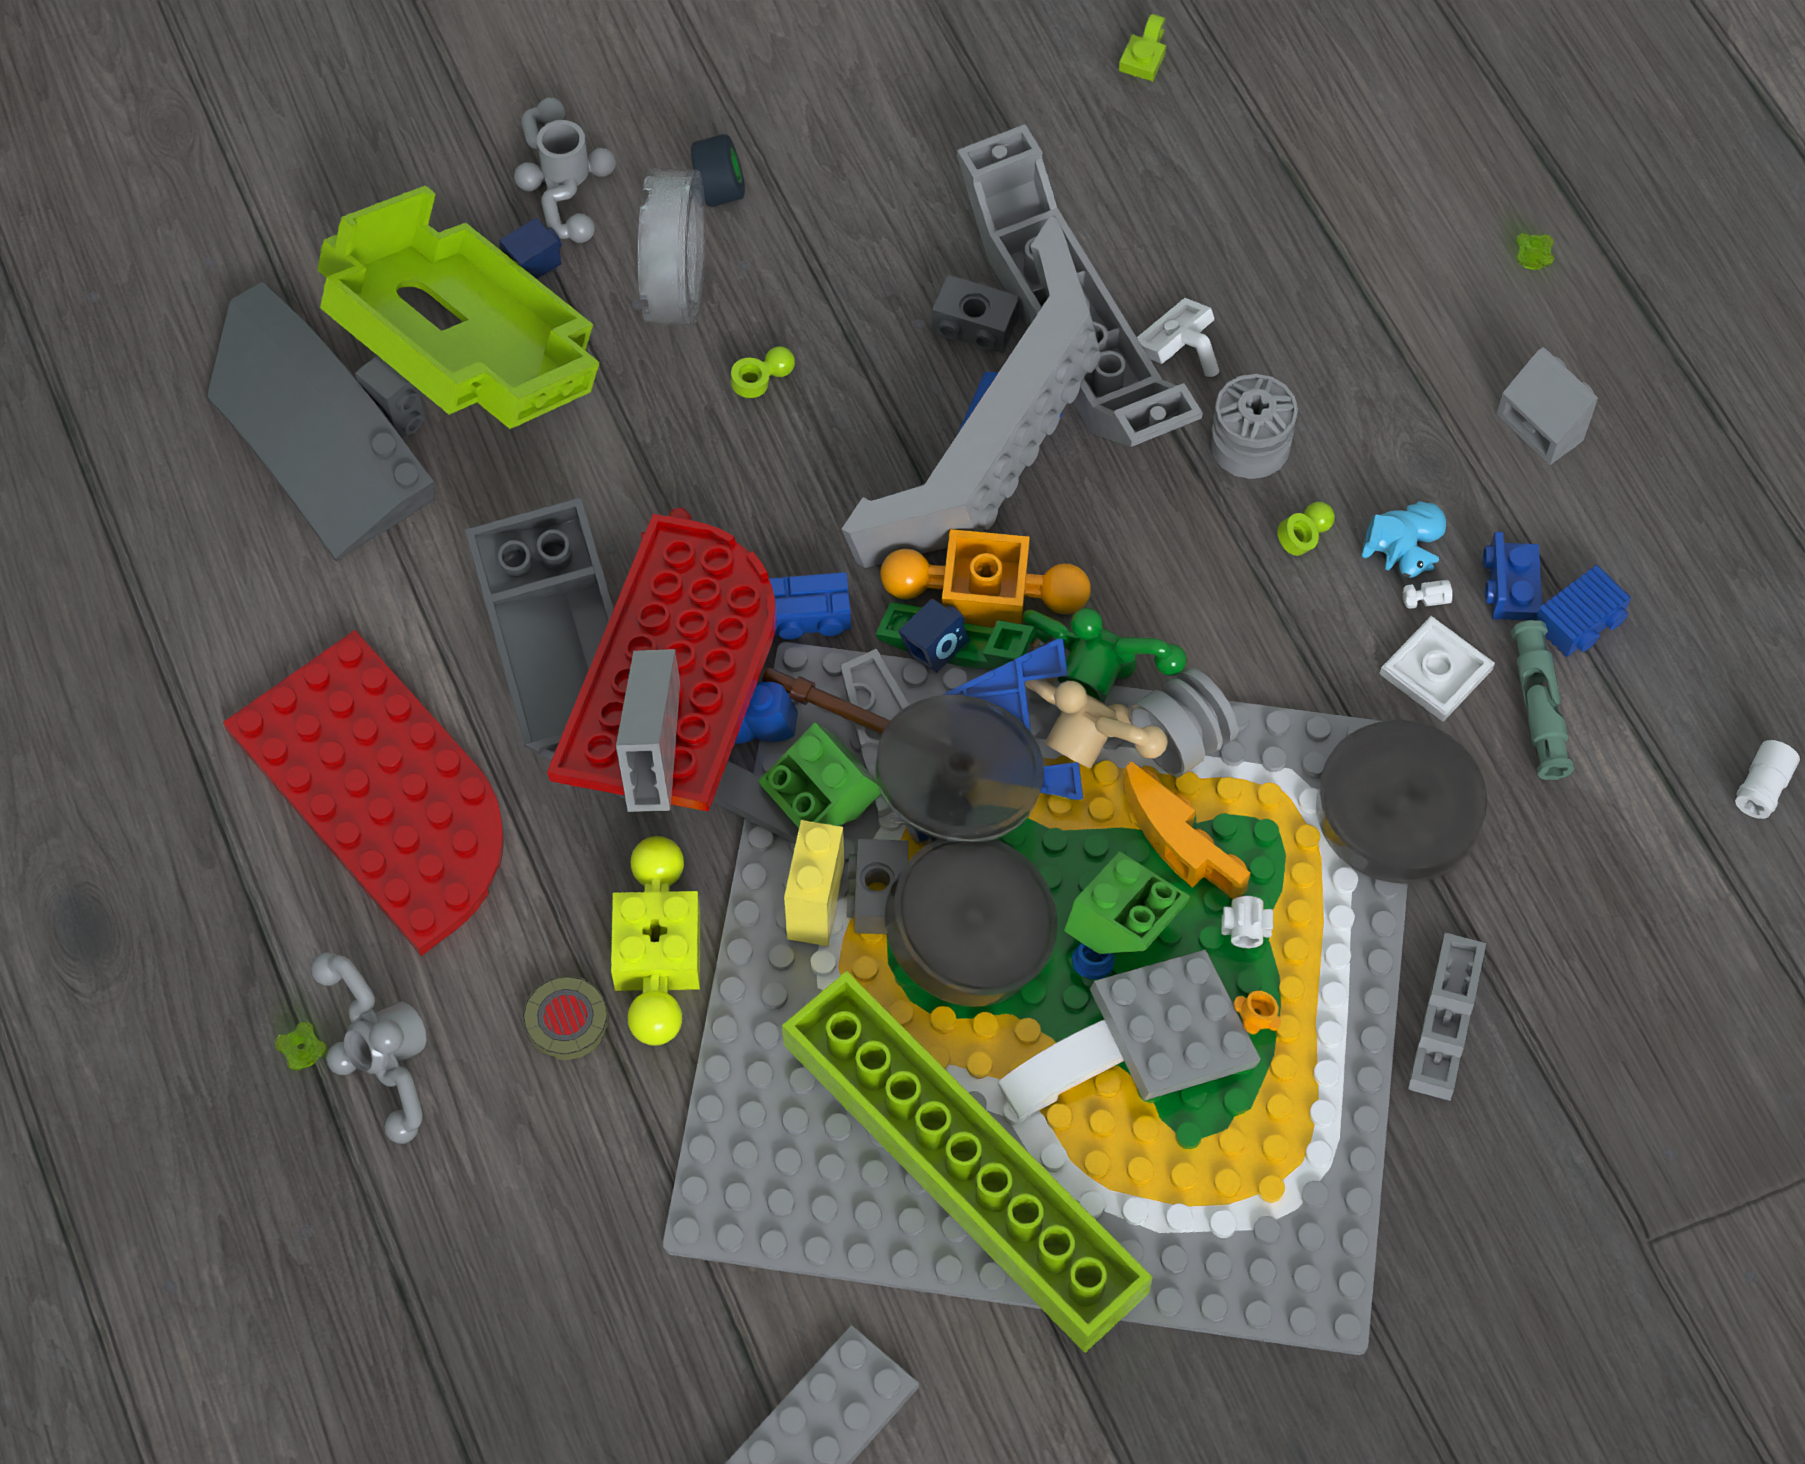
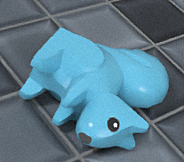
M1418 501L1416 504L1408 505L1407 511L1393 510L1382 515L1374 514L1366 531L1361 558H1369L1375 551L1384 552L1386 554L1385 570H1390L1395 563L1399 562L1401 574L1408 578L1418 576L1423 571H1432L1434 569L1433 563H1437L1439 557L1418 547L1417 541L1429 543L1438 540L1444 535L1446 530L1444 512L1433 503Z

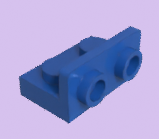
M1494 532L1491 544L1485 545L1483 550V568L1490 569V580H1486L1484 597L1485 603L1491 604L1492 619L1535 621L1539 608L1542 606L1539 544L1504 543L1503 532Z

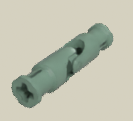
M1528 620L1516 624L1511 630V637L1517 642L1519 657L1516 660L1525 706L1528 709L1530 738L1533 747L1537 748L1540 765L1537 767V774L1539 778L1544 780H1557L1571 775L1575 767L1573 761L1568 759L1566 742L1569 737L1565 719L1559 712L1558 707L1560 704V694L1554 660L1551 652L1547 651L1545 635L1548 632L1547 626L1539 620ZM1548 681L1549 687H1543L1539 684Z

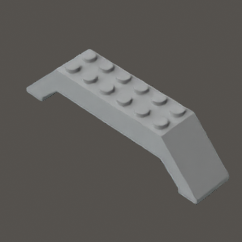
M1026 124L958 149L957 159L988 262L1006 292L1020 296L1019 314L1027 328L1050 296L1049 290L1040 284L1030 246L1050 216L1060 221L1090 311L1100 351V359L1096 368L1091 373L1087 372L1080 383L1078 395L1072 402L1089 432L1132 447L1202 419L1203 412L1185 383L1175 385L1161 378L1057 208L1043 163L1042 150Z
M1050 216L1030 246L1040 284L1049 290L1050 296L926 483L922 486L873 501L862 497L841 529L856 564L864 568L882 564L889 554L899 549H913L924 554L948 548L950 529L983 532L985 529H990L997 518L998 508L1005 497L1009 498L1015 492L1020 474L1026 466H1031L1036 460L1039 453V445L1047 434L1051 435L1056 429L1060 413L1067 403L1071 404L1077 397L1081 381L1087 372L1091 373L1096 368L1100 359L1096 334L1059 219Z

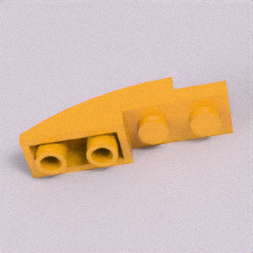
M1131 761L1125 770L1123 785L1137 823L1160 857L1192 888L1202 877H1205L1230 898L1241 897L1247 890L1250 872L1247 870L1244 862L1233 854L1227 855L1215 845L1213 839L1205 831L1193 828L1196 810L1193 809L1192 804L1185 796L1177 792H1171L1161 784L1154 772L1148 768H1140Z

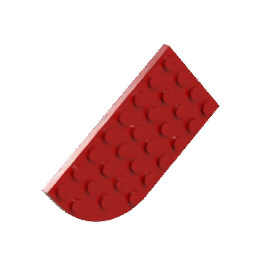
M658 514L652 515L547 770L550 782L625 796L616 743L633 651L675 649L680 677V693L671 805L709 812L770 650L776 629L777 609L773 588L764 565L753 551L750 553L743 546L735 542L733 535L706 523Z
M356 630L346 635L223 722L225 730L420 956L463 925L488 896V888L495 877L497 868H500L504 847L502 818L495 793L479 767Z

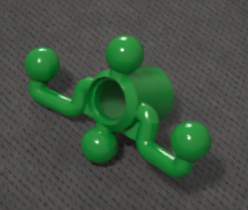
M1082 608L1075 612L1070 622L1072 632L1065 625L1044 613L1032 609L1023 613L1022 620L1024 625L1034 626L1036 630L1031 641L1032 643L1044 644L1052 637L1064 639V647L1070 651L1066 660L1068 676L1058 677V682L1060 684L1066 681L1079 682L1086 690L1087 695L1100 702H1105L1115 679H1126L1135 672L1137 665L1136 654L1155 655L1154 662L1156 668L1166 676L1179 674L1187 663L1185 651L1176 644H1167L1165 641L1156 638H1120L1113 632L1103 629L1100 614L1092 608Z

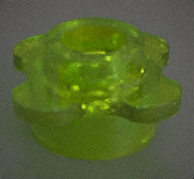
M1521 233L1517 236L1516 243L1519 245V253L1516 259L1522 266L1527 269L1538 270L1553 264L1554 255L1551 254V247L1554 244V240L1550 235L1530 236L1527 233Z
M309 1022L299 1023L296 1030L288 1035L278 1036L275 1041L276 1050L284 1053L288 1060L287 1065L293 1071H300L313 1065L318 1058L323 1057L326 1053L325 1043L316 1038L314 1027ZM303 1043L305 1046L303 1049H297V1045Z

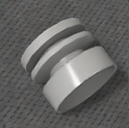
M1250 374L1231 380L1218 393L1210 447L1213 458L1222 469L1234 476L1247 479L1267 477L1281 469L1289 457L1298 413L1295 396L1289 388L1273 377Z
M1193 667L1184 669L1176 675V678L1165 682L1162 691L1154 690L1133 704L1129 709L1131 725L1140 728L1148 725L1157 726L1166 734L1168 742L1166 750L1161 756L1152 758V760L1166 773L1177 778L1203 762L1205 752L1213 754L1220 750L1222 745L1230 743L1238 736V723L1230 703L1220 688L1206 674Z

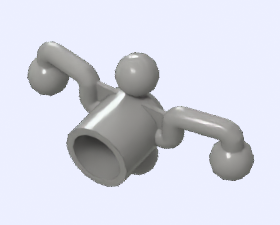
M548 97L541 100L537 107L524 112L521 117V124L527 144L533 149H538L540 167L533 162L520 164L515 170L514 181L524 191H534L545 181L547 190L543 193L541 201L547 228L551 227L560 239L570 238V240L576 243H584L594 235L595 225L592 219L585 214L577 213L570 216L565 224H561L556 202L567 200L575 195L577 186L586 179L589 172L598 177L610 175L615 170L616 158L612 151L606 148L594 149L588 155L585 134L582 128L574 122L563 120L565 117L563 104L556 98ZM537 122L545 125L540 131H538Z
M333 952L320 953L314 958L310 968L314 980L323 986L336 985L343 979L356 998L349 1006L348 1011L351 1024L346 1031L344 1041L337 1042L330 1047L326 1056L327 1065L332 1072L338 1075L351 1074L356 1069H359L369 1074H376L383 1085L388 1087L397 1086L403 1110L393 1111L386 1118L384 1129L391 1141L397 1144L408 1143L417 1135L423 1113L412 1075L406 1068L399 1066L398 1063L419 1054L425 1048L426 1030L423 1021L417 1011L405 1002H396L374 1012V994L354 963L349 958Z

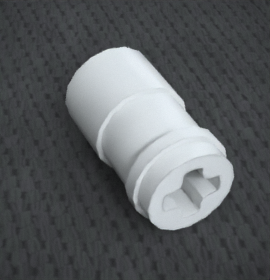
M1775 740L1764 741L1749 768V774L1744 784L1740 785L1736 793L1737 798L1735 802L1737 807L1751 817L1758 819L1768 818L1775 811L1778 805V798L1783 788L1787 787L1800 761L1798 753L1783 742Z

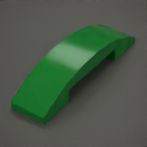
M890 602L875 634L876 637L889 645L907 651L899 630L922 607ZM997 620L994 628L964 623L963 626L970 641L948 663L973 668H998L1025 655L1036 630L1034 626Z

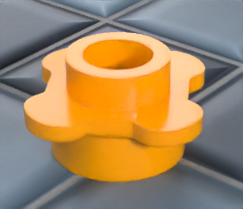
M1253 991L1247 998L1238 996L1233 1002L1234 1009L1241 1015L1243 1028L1250 1034H1257L1259 1030L1266 1028L1276 1030L1281 1024V1020L1277 1016L1279 1012L1278 1004L1274 997L1267 992Z

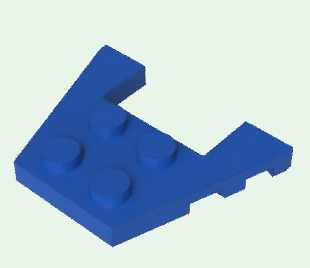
M1063 638L1056 639L944 693L951 748L991 765L990 772L985 780L954 767L955 776L1074 800L1084 799L1078 762L1037 767L1035 764L1025 682L1068 676Z

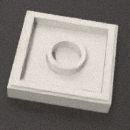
M1430 616L1381 667L1380 675L1444 722L1493 670L1495 663L1437 619Z

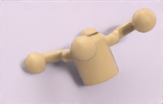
M1054 677L1025 682L1030 690L1037 692L1043 699L1057 706L1062 711L1045 744L1088 768H1092L1108 737H1117L1134 743L1135 749L1145 758L1159 757L1166 750L1167 736L1159 727L1148 725L1140 728L1131 725L1129 709L1125 705L1114 703L1107 706L1087 695L1086 690L1079 682L1066 681L1057 688L1052 685Z

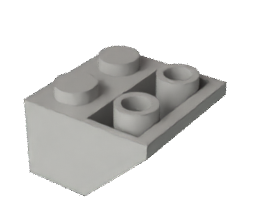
M1542 347L1502 393L1496 415L1551 465L1584 441L1598 397L1587 383L1581 382L1567 369L1565 363L1560 358L1553 356L1546 348Z

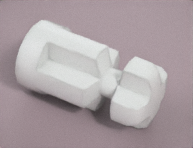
M1449 580L1422 583L1421 590L1416 591L1413 584L1403 587L1404 604L1409 609L1416 608L1417 601L1422 600L1425 607L1449 604L1452 602L1451 584Z

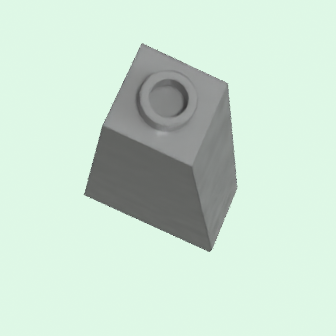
M675 649L633 651L616 743L628 812L669 811L671 808L680 693V677Z

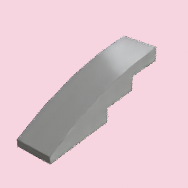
M1449 933L1444 934L1408 1090L1451 1100L1460 1058L1465 1045L1470 1015L1475 1002L1486 943Z

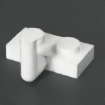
M1184 298L1137 337L1148 357L1153 361L1163 364L1187 344L1196 348L1205 376L1213 377L1219 373V367L1210 340L1206 335L1200 333L1215 320L1212 310L1208 306Z

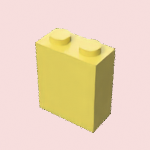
M804 820L800 822L784 895L787 940L829 946L844 875L843 827Z

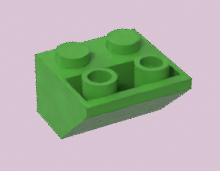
M816 722L758 780L759 784L798 828L800 827L801 820L840 826L856 820L885 790L837 736Z
M1119 851L1075 899L1064 931L1098 954L1145 951L1187 904L1190 896Z

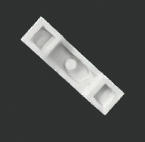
M1102 1020L1035 1055L999 1080L998 1085L1016 1116L1021 1120L1056 1102L1058 1094L1123 1062L1124 1059L1105 1020Z

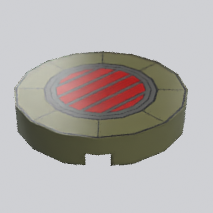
M563 976L552 978L536 987L526 1001L523 1021L526 1036L537 1051L554 1056V1059L566 1061L581 1058L597 1048L602 1041L606 1028H608L609 1016L606 1000L596 986L583 978Z

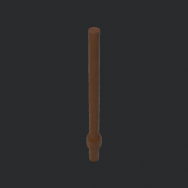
M768 667L764 673L763 682H773L782 685L794 701L807 705L808 702L980 779L985 780L990 772V764L815 687V682L799 676L796 679L771 667Z

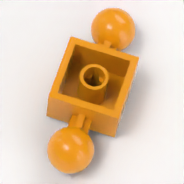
M950 529L946 566L929 565L927 559L918 551L899 549L885 558L880 570L881 583L884 589L893 597L909 600L920 596L927 588L943 589L942 605L944 607L951 605L962 614L967 624L995 627L997 620L1022 624L1024 597L1041 598L1046 607L1051 611L1067 615L1082 609L1088 602L1091 593L1088 576L1081 568L1073 564L1062 563L1055 565L1047 570L1044 575L1027 574L1029 536Z

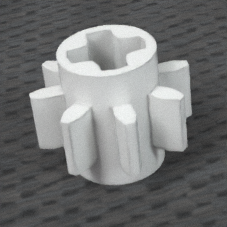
M1237 897L1232 900V908H1223L1221 934H1231V943L1237 947H1258L1263 944V937H1271L1273 910H1263L1264 903L1257 897Z

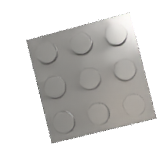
M1206 950L1096 980L1090 988L1143 1101L1255 1068L1261 1060L1247 1031L1243 1028V1023L1234 1009L1233 1003Z

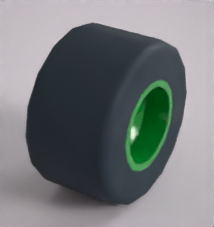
M721 134L693 142L691 146L693 169L706 204L714 207L743 199L745 196L743 172L737 151L729 135Z

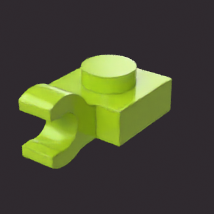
M1151 14L1143 37L1131 36L1119 62V71L1153 82L1166 53V45L1159 43L1164 33V29H1161L1165 22L1164 17Z

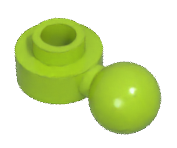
M778 346L767 352L764 362L756 358L738 360L731 369L730 384L733 391L745 398L761 396L768 388L769 376L784 377L792 372L795 366L794 355L789 349Z
M1314 502L1307 506L1304 514L1295 513L1281 521L1277 534L1282 547L1288 553L1295 556L1303 555L1315 548L1319 540L1318 533L1329 530L1334 523L1335 514L1333 509L1325 502Z

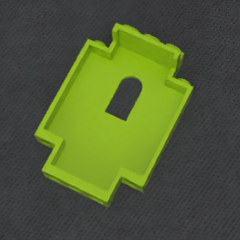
M426 185L341 217L338 225V234L324 239L317 271L326 278L320 308L449 415L472 404L479 403L505 426L512 429L591 392L600 363L586 352L593 324L466 222L453 228L445 229L440 233L428 225L436 193ZM403 287H415L425 291L459 318L462 323L441 331L397 294V290Z

